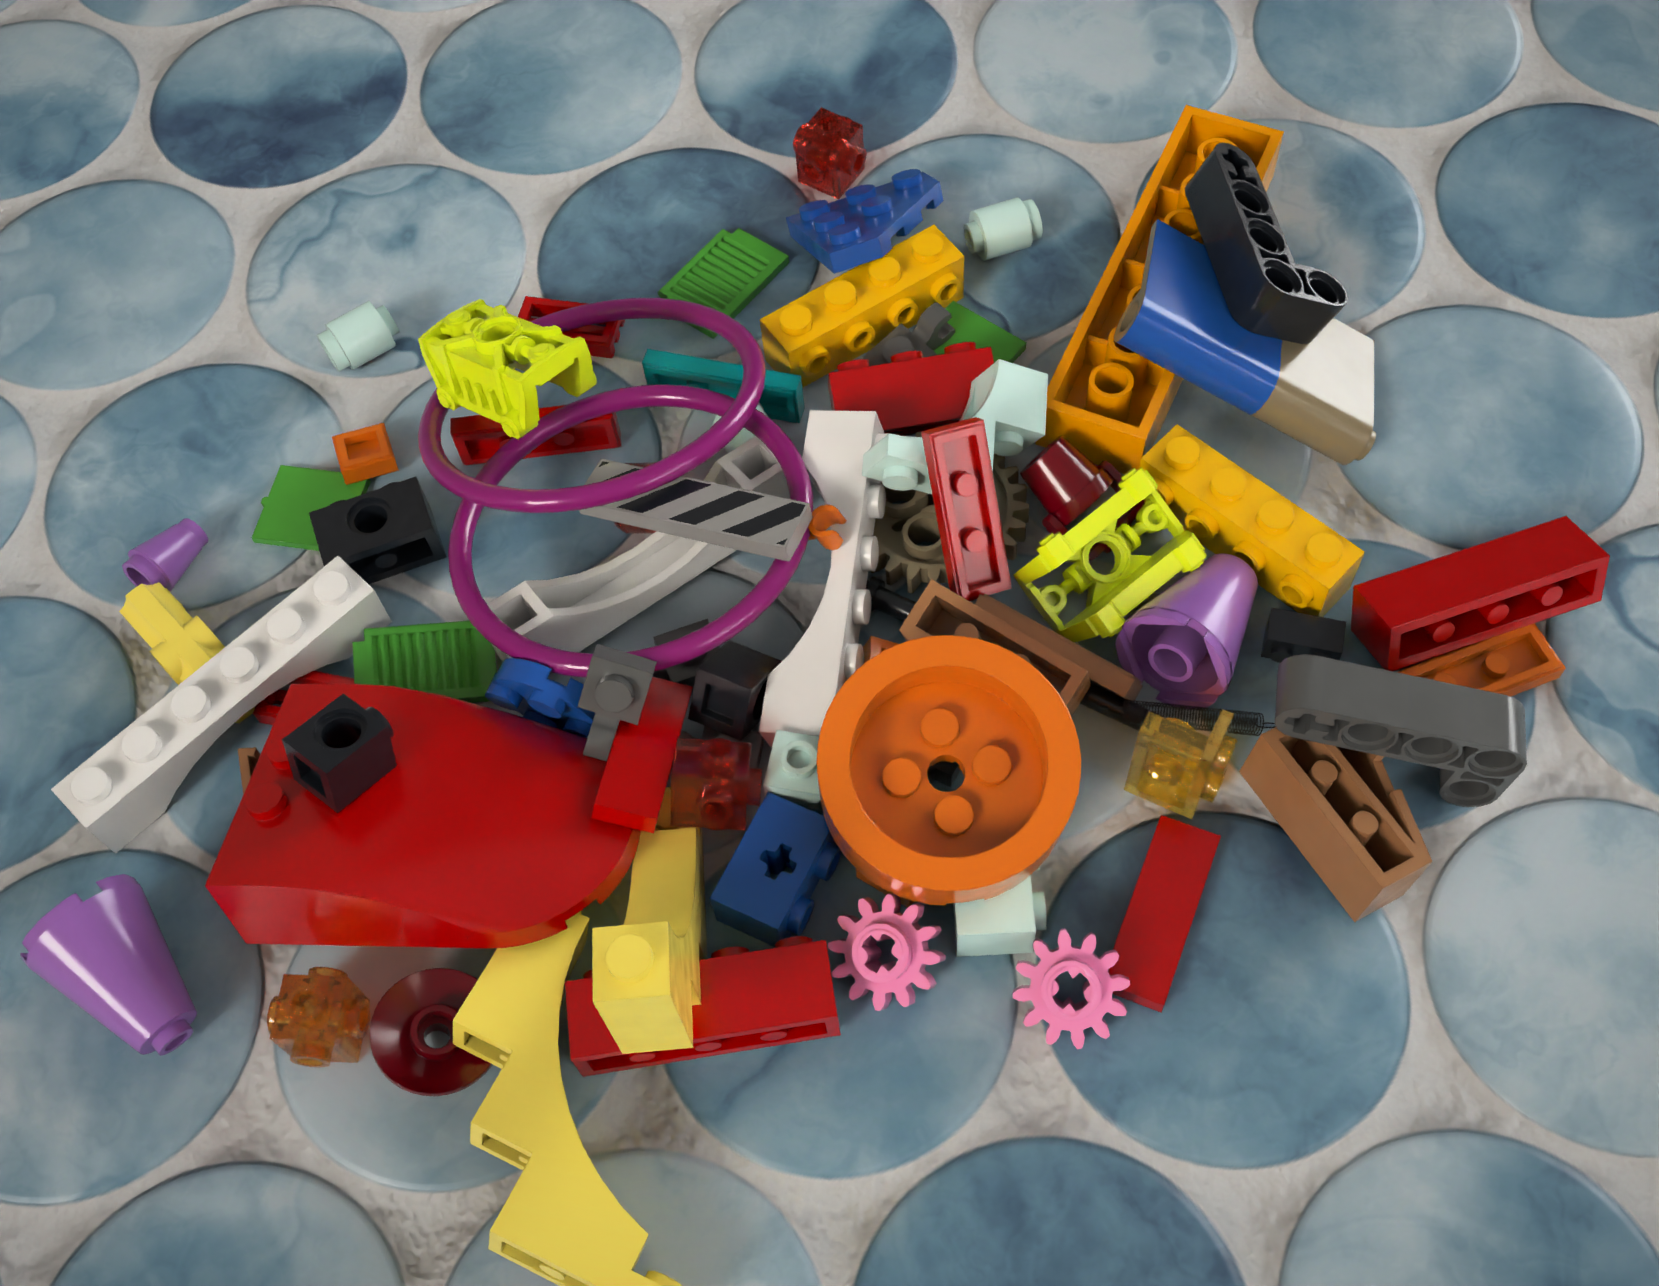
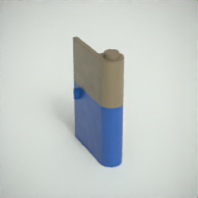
M1157 219L1151 227L1141 289L1123 313L1114 334V341L1343 466L1350 464L1353 460L1359 461L1363 459L1371 450L1376 439V432L1373 431L1374 340L1335 318L1309 344H1299L1255 334L1246 330L1234 320L1229 312L1205 245Z

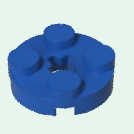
M507 658L502 662L485 693V697L489 701L502 708L517 711L524 718L588 738L595 712L578 707L584 684L570 677L567 686H564L548 678L552 668L536 662L517 658Z

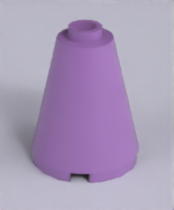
M1224 553L1212 555L1199 568L1187 573L1134 612L1123 624L1122 630L1115 642L1118 660L1123 669L1137 677L1141 684L1145 681L1158 690L1160 693L1155 699L1162 703L1204 708L1214 704L1218 697L1228 689L1232 680L1258 588V580L1253 569L1245 561L1234 555Z
M126 874L106 877L96 882L103 892L92 896L84 902L77 893H74L45 914L26 934L22 944L29 953H20L21 959L29 969L140 1054L145 1055L157 1051L160 1056L166 1055L182 1045L192 1035L193 1029L190 1024L196 1018L197 1011L140 884L134 877Z

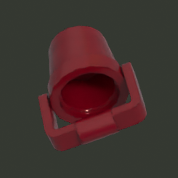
M1062 435L1045 447L1020 472L1021 477L1048 512V515L1042 520L1043 526L1049 533L1053 532L1054 534L1060 532L1064 535L1068 532L1065 526L1089 508L1109 486L1116 493L1121 490L1118 483L1122 481V475L1111 463L1103 460L1096 466ZM1144 500L1137 503L1117 519L1116 529L1122 524L1132 527L1131 523L1136 519L1137 512L1144 505ZM1095 543L1090 549L1089 561L1097 558L1102 552L1110 553L1112 549L1106 544Z

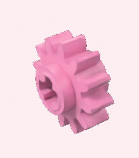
M887 894L885 896L881 912L876 902L870 897L859 899L858 909L862 918L859 919L853 915H840L837 921L841 928L848 932L847 939L834 940L828 943V948L831 951L845 954L846 961L832 971V976L835 978L853 976L855 983L849 991V998L851 1000L865 996L870 990L873 991L872 1002L877 1011L886 1009L889 1006L892 992L895 993L896 1000L903 1007L914 1004L915 991L912 988V984L914 983L917 987L926 990L934 988L937 983L932 974L925 970L926 965L937 964L946 959L944 953L938 950H930L928 947V940L938 936L942 931L941 927L931 925L921 928L918 924L919 919L924 913V905L921 903L911 905L904 913H901L900 897L895 894ZM892 938L895 944L891 952L898 961L897 963L893 961L882 965L878 960L882 951L876 943L877 941Z
M1062 928L1058 934V948L1051 950L1047 943L1038 938L1033 941L1034 951L1040 958L1037 964L1026 960L1017 962L1016 969L1024 977L1030 978L1031 983L1030 985L1017 987L1013 990L1012 995L1015 1000L1022 1002L1031 1000L1034 1007L1027 1011L1023 1020L1026 1027L1036 1025L1042 1019L1049 1023L1046 1029L1047 1044L1052 1045L1060 1036V1032L1066 1030L1071 1032L1073 1045L1077 1049H1082L1085 1040L1083 1030L1092 1027L1095 1033L1104 1039L1110 1036L1108 1025L1103 1019L1106 1012L1114 1016H1126V1007L1118 999L1112 998L1113 991H1122L1128 988L1130 980L1129 977L1120 974L1109 975L1108 969L1116 964L1119 954L1116 950H1109L1100 957L1096 956L1093 953L1096 948L1095 933H1088L1083 938L1081 946L1078 947L1071 945L1069 932L1066 928ZM1068 971L1072 979L1079 973L1086 977L1088 980L1082 986L1085 999L1074 1004L1069 996L1064 1002H1061L1055 996L1059 991L1057 976Z

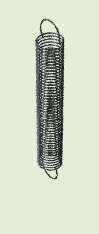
M1126 699L1123 707H1110L1106 710L1112 714H1122L1125 723L1253 736H1259L1263 728L1276 727H1264V724L1274 723H1264L1262 713L1198 706L1193 708L1189 705L1163 704L1160 702L1154 703ZM1131 704V714L1129 717V709ZM1134 705V714L1132 718V709ZM1137 705V714L1135 718V709ZM1140 705V714L1138 718V709ZM1143 705V714L1141 718V708ZM1146 705V713L1144 718V708ZM1151 705H1152L1151 719H1150V708H1151ZM1161 707L1160 719H1159V718H1158V716H1159V708ZM1122 708V713H1114L1108 710ZM1124 708H1125V718H1126V721H1127L1126 709L1128 708V719H1129V720H1128L1127 722H1125V720H1124V715H1123V714H1124V713H1123ZM1165 708H1167V710H1166V719H1165V721H1164ZM1171 708H1172V719H1171V722H1170ZM1192 709H1193V713H1192V723H1191V722H1190V721H1191V711H1192ZM1196 710V713H1195V723H1193V721H1194V711ZM1199 710V713H1198V723L1196 724V721H1197V711ZM1260 714H1261L1262 717H1263V723H1262L1263 726H1261V716H1260ZM1258 716L1260 717V726H1258Z

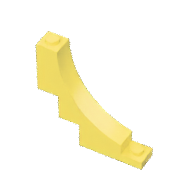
M698 784L666 787L654 833L645 831L640 833L639 844L632 862L629 901L624 924L592 928L593 1003L622 1054L693 1048L692 1005H701L699 960L708 959L701 792Z
M580 911L565 920L567 929L553 936L521 946L497 948L453 1019V1044L501 1068L499 1075L471 1121L470 1144L523 1170L490 1229L488 1249L559 1286H682L674 1279L656 1271H647L645 1277L633 1271L642 1254L649 1234L620 1205L599 1176L582 1145L570 1114L561 1076L558 1045L559 1016L565 994V981H569L571 973L586 944L590 918L582 915Z

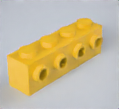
M933 224L893 246L884 257L856 266L759 319L766 362L774 371L800 375L802 388L836 370L837 365L854 360L870 351L899 324H903L907 329L916 325L922 313L933 303L937 302L943 308H946L952 301L957 302L964 298V255Z
M1178 424L1141 458L1139 468L1142 467L1144 471L1147 469L1158 484L1156 490L1183 525L1182 528L1184 530L1193 532L1200 543L1214 554H1230L1245 561L1255 572L1258 585L1296 612L1324 617L1350 589L1365 551Z

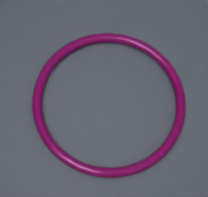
M627 298L595 302L561 310L530 322L542 327L556 325L561 328L562 332L609 321L666 319L694 324L715 332L725 338L740 355L743 363V380L739 393L725 414L709 430L681 450L654 464L623 476L576 487L558 489L509 488L479 481L457 469L448 460L441 445L442 424L449 408L443 407L439 402L436 393L437 388L427 402L420 420L418 431L419 451L430 474L444 488L465 500L492 509L522 513H556L582 510L622 501L656 489L692 471L723 449L742 430L755 411L764 390L766 370L763 354L753 335L742 324L723 312L698 303L665 298Z
M667 384L633 386L598 393L572 402L543 416L538 421V426L519 440L514 437L511 438L486 462L475 476V479L498 485L521 459L548 439L568 428L605 414L644 407H679L705 411L722 417L735 398L708 389ZM755 409L743 428L759 438L776 457L785 475L790 499L810 503L811 512H813L811 482L800 453L791 439L775 422L764 413ZM462 499L450 533L448 549L449 572L454 593L461 609L471 624L486 640L512 658L542 664L552 668V673L586 678L593 654L569 652L532 641L511 629L491 611L477 586L472 565L473 537L484 506ZM807 527L790 561L775 559L753 590L722 616L681 638L658 646L629 651L627 653L657 661L654 671H658L694 659L733 638L770 607L785 589L797 570L806 550L811 533L809 528Z

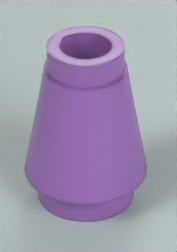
M184 518L178 524L171 526L128 552L129 559L122 565L123 571L136 587L141 583L153 585L160 582L165 589L167 588L171 591L200 553L202 547L208 543V537L198 524L188 518Z

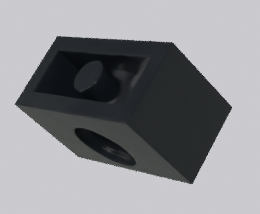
M416 476L401 482L389 483L380 489L348 500L336 501L327 507L309 512L323 565H327L335 557L339 556L368 584L447 557L431 507Z

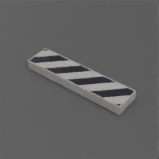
M600 459L584 485L620 477L640 470L643 467ZM681 476L656 489L629 499L579 510L580 514L788 562L813 518L810 503Z

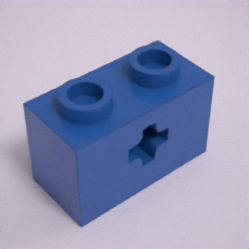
M767 792L709 898L716 920L775 947L778 941L789 938L792 933L798 936L801 935L814 909L815 902L810 898L819 880L828 881L832 877L842 854L828 829L824 816ZM788 867L791 868L792 874L783 871ZM770 873L778 875L776 880L770 878Z

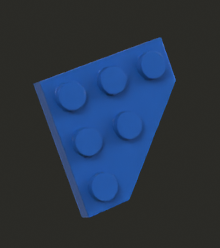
M909 169L894 174L892 182L878 187L867 184L851 188L846 191L845 198L830 203L826 200L806 203L799 208L800 213L786 217L790 236L835 274L884 257L892 249L890 238L896 234V237L908 235L923 221L921 210L925 206L926 209H936L944 200L940 181L923 171L921 172L919 169Z

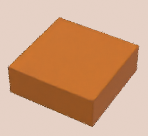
M384 423L332 436L341 473L346 485L399 471Z

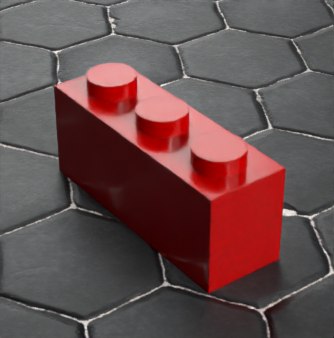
M962 342L945 347L944 354L923 357L922 351L915 350L895 354L890 357L891 363L870 366L867 359L843 362L837 365V372H831L828 375L832 411H876L884 433L900 436L916 434V432L959 422L967 406L971 381L994 364L991 347L976 349L975 342Z

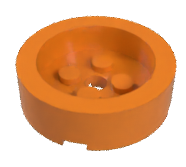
M940 635L912 639L888 648L865 662L847 679L835 695L826 712L818 740L817 774L819 795L825 821L837 846L860 873L882 889L899 897L929 905L946 906V903H963L979 899L987 900L1014 888L1027 879L1040 867L1058 842L1074 809L1081 779L1079 739L1070 712L1053 685L1039 670L1012 651L994 643L965 636ZM944 761L956 762L964 776L962 785L950 792H942L935 789L927 777L931 765L933 766L938 762Z

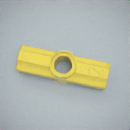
M160 582L153 585L141 583L125 595V604L119 612L152 648L149 651L151 655L178 685L225 648L209 627L197 615L192 618L183 605ZM255 707L241 716L235 723L245 720L254 712Z

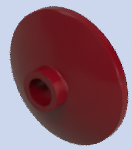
M432 968L410 974L388 989L374 1010L369 1034L374 1060L388 1080L397 1087L413 1094L443 1096L466 1089L487 1073L493 1064L453 1044V1019L477 982V978L459 970ZM433 1031H442L450 1039L445 1046L432 1048L426 1044L425 1038Z

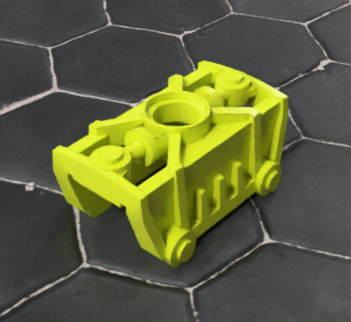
M483 299L473 301L451 312L418 338L422 356L437 387L436 393L441 405L451 410H456L462 406L498 422L509 437H514L518 440L536 428L540 420L536 385L542 386L549 381L563 387L568 394L579 397L597 383L591 354L584 338L579 336L574 339L563 335L561 328L556 325L542 327L511 315L503 305H498L494 308L485 304ZM517 368V369H520V370L525 371V372H524V373H521V372L516 371V370H514V369Z
M1142 467L1137 470L1133 468L1121 477L1122 481L1118 483L1121 490L1064 535L1060 532L1056 534L1052 532L1044 537L1036 548L1039 555L1013 574L1024 593L1052 630L1074 643L1097 637L1098 635L1102 638L1113 637L1122 630V625L1126 621L1124 619L1125 615L1180 571L1185 573L1199 568L1207 557L1203 551L1205 548L1195 534L1182 528L1183 525L1156 490L1158 484L1147 469L1144 471ZM1145 499L1146 502L1137 512L1136 524L1132 527L1122 524L1116 529L1117 519ZM1167 528L1174 537L1151 556L1131 555L1132 552L1141 546L1140 536L1144 533H1155ZM1095 543L1106 544L1115 555L1114 567L1106 575L1097 573L1089 563V552ZM1064 562L1073 563L1062 572L1064 581L1059 585H1046L1037 589L1031 583L1056 569ZM1089 588L1085 609L1067 624L1063 625L1058 615L1066 606L1067 594L1072 590L1081 594Z

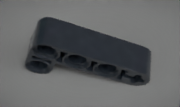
M1217 144L1187 183L1185 195L1229 312L1240 326L1250 332L1299 344H1309L1347 304V292L1343 285L1328 272L1295 263L1253 161L1244 151L1232 144Z

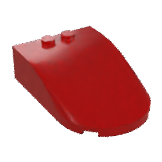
M348 683L290 684L205 887L246 944L508 948L533 943L553 936L568 928L565 920L583 910L594 900L601 905L617 888L629 870L637 851L641 830L591 818L594 802L607 762L583 755L588 739L586 737L512 713L440 694L407 688ZM344 693L364 709L367 707L377 709L387 719L394 733L391 742L397 766L337 813L294 780L282 739Z

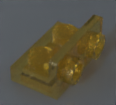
M1222 709L1210 736H1206L1195 731L1191 725L1180 719L1164 718L1148 712L1138 733L1124 790L1192 820L1202 799L1211 803L1214 802L1226 775V768L1238 742V739L1227 735L1234 713Z

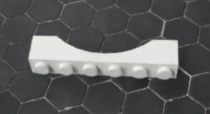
M810 410L802 459L814 487L823 498L825 504L836 507L847 521L845 524H833L830 526L831 530L836 531L842 537L843 543L838 549L831 550V568L824 595L809 628L790 654L768 674L759 733L771 748L776 730L819 737L826 712L835 695L847 679L864 664L863 647L861 644H858L860 627L869 623L871 615V594L866 589L868 571H875L878 564V540L876 536H873L875 519L883 518L886 506L885 487L883 484H880L881 481L862 476L863 454L889 434L884 433L876 411Z
M756 436L716 460L704 481L790 499L787 481L781 465L768 447ZM656 531L631 550L605 564L578 574L555 579L524 581L487 605L502 622L528 639L548 647L579 653L735 552L736 549ZM492 644L495 652L502 661H504L507 658H512L511 656L503 653L501 650H499Z
M339 556L335 557L51 788V790L91 834L116 854L165 813L176 790L195 763L241 716L270 694L297 678L323 666L349 659L353 655V642L364 641L365 628L387 627L392 622L375 590Z

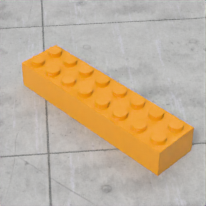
M1189 105L1185 106L1047 387L1045 436L1035 442L1036 445L1047 447L1062 435L1096 465L1105 460L1123 474L1133 468L1136 470L1139 468L1141 458L1153 447L1183 378L1114 341V334L1123 313L1142 286L1151 227L1158 219L1204 245L1185 195L1187 183L1217 144L1229 143L1244 151L1251 158L1267 192L1274 176L1284 131Z

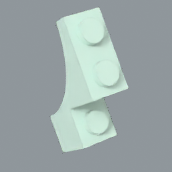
M998 359L971 381L967 406L960 419L962 421L977 417L984 420L992 472L994 454L1001 456L1017 455L1045 436L1048 374ZM889 433L863 454L862 476L882 481L883 485L889 489L899 491L913 489L932 495L922 437H908Z

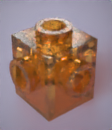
M313 967L308 970V975L284 974L279 996L273 997L268 1009L267 1026L270 1039L290 1055L291 1062L301 1066L320 1068L330 1066L331 1062L358 1063L362 1040L367 1034L370 1023V1000L348 978L347 973L338 969Z

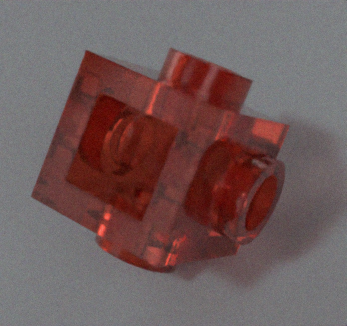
M821 107L808 123L802 124L797 130L793 140V149L796 154L798 182L839 200L865 169L867 152L863 142V125Z
M722 738L710 740L677 739L671 773L670 826L700 827L711 830H746L748 805L760 806L763 769L751 768L752 743L732 742Z

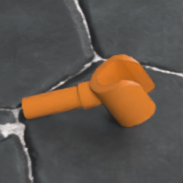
M821 505L812 512L813 518L808 526L811 532L809 540L817 539L824 548L836 550L842 545L843 539L836 531L827 529L833 524H845L847 520L836 507Z

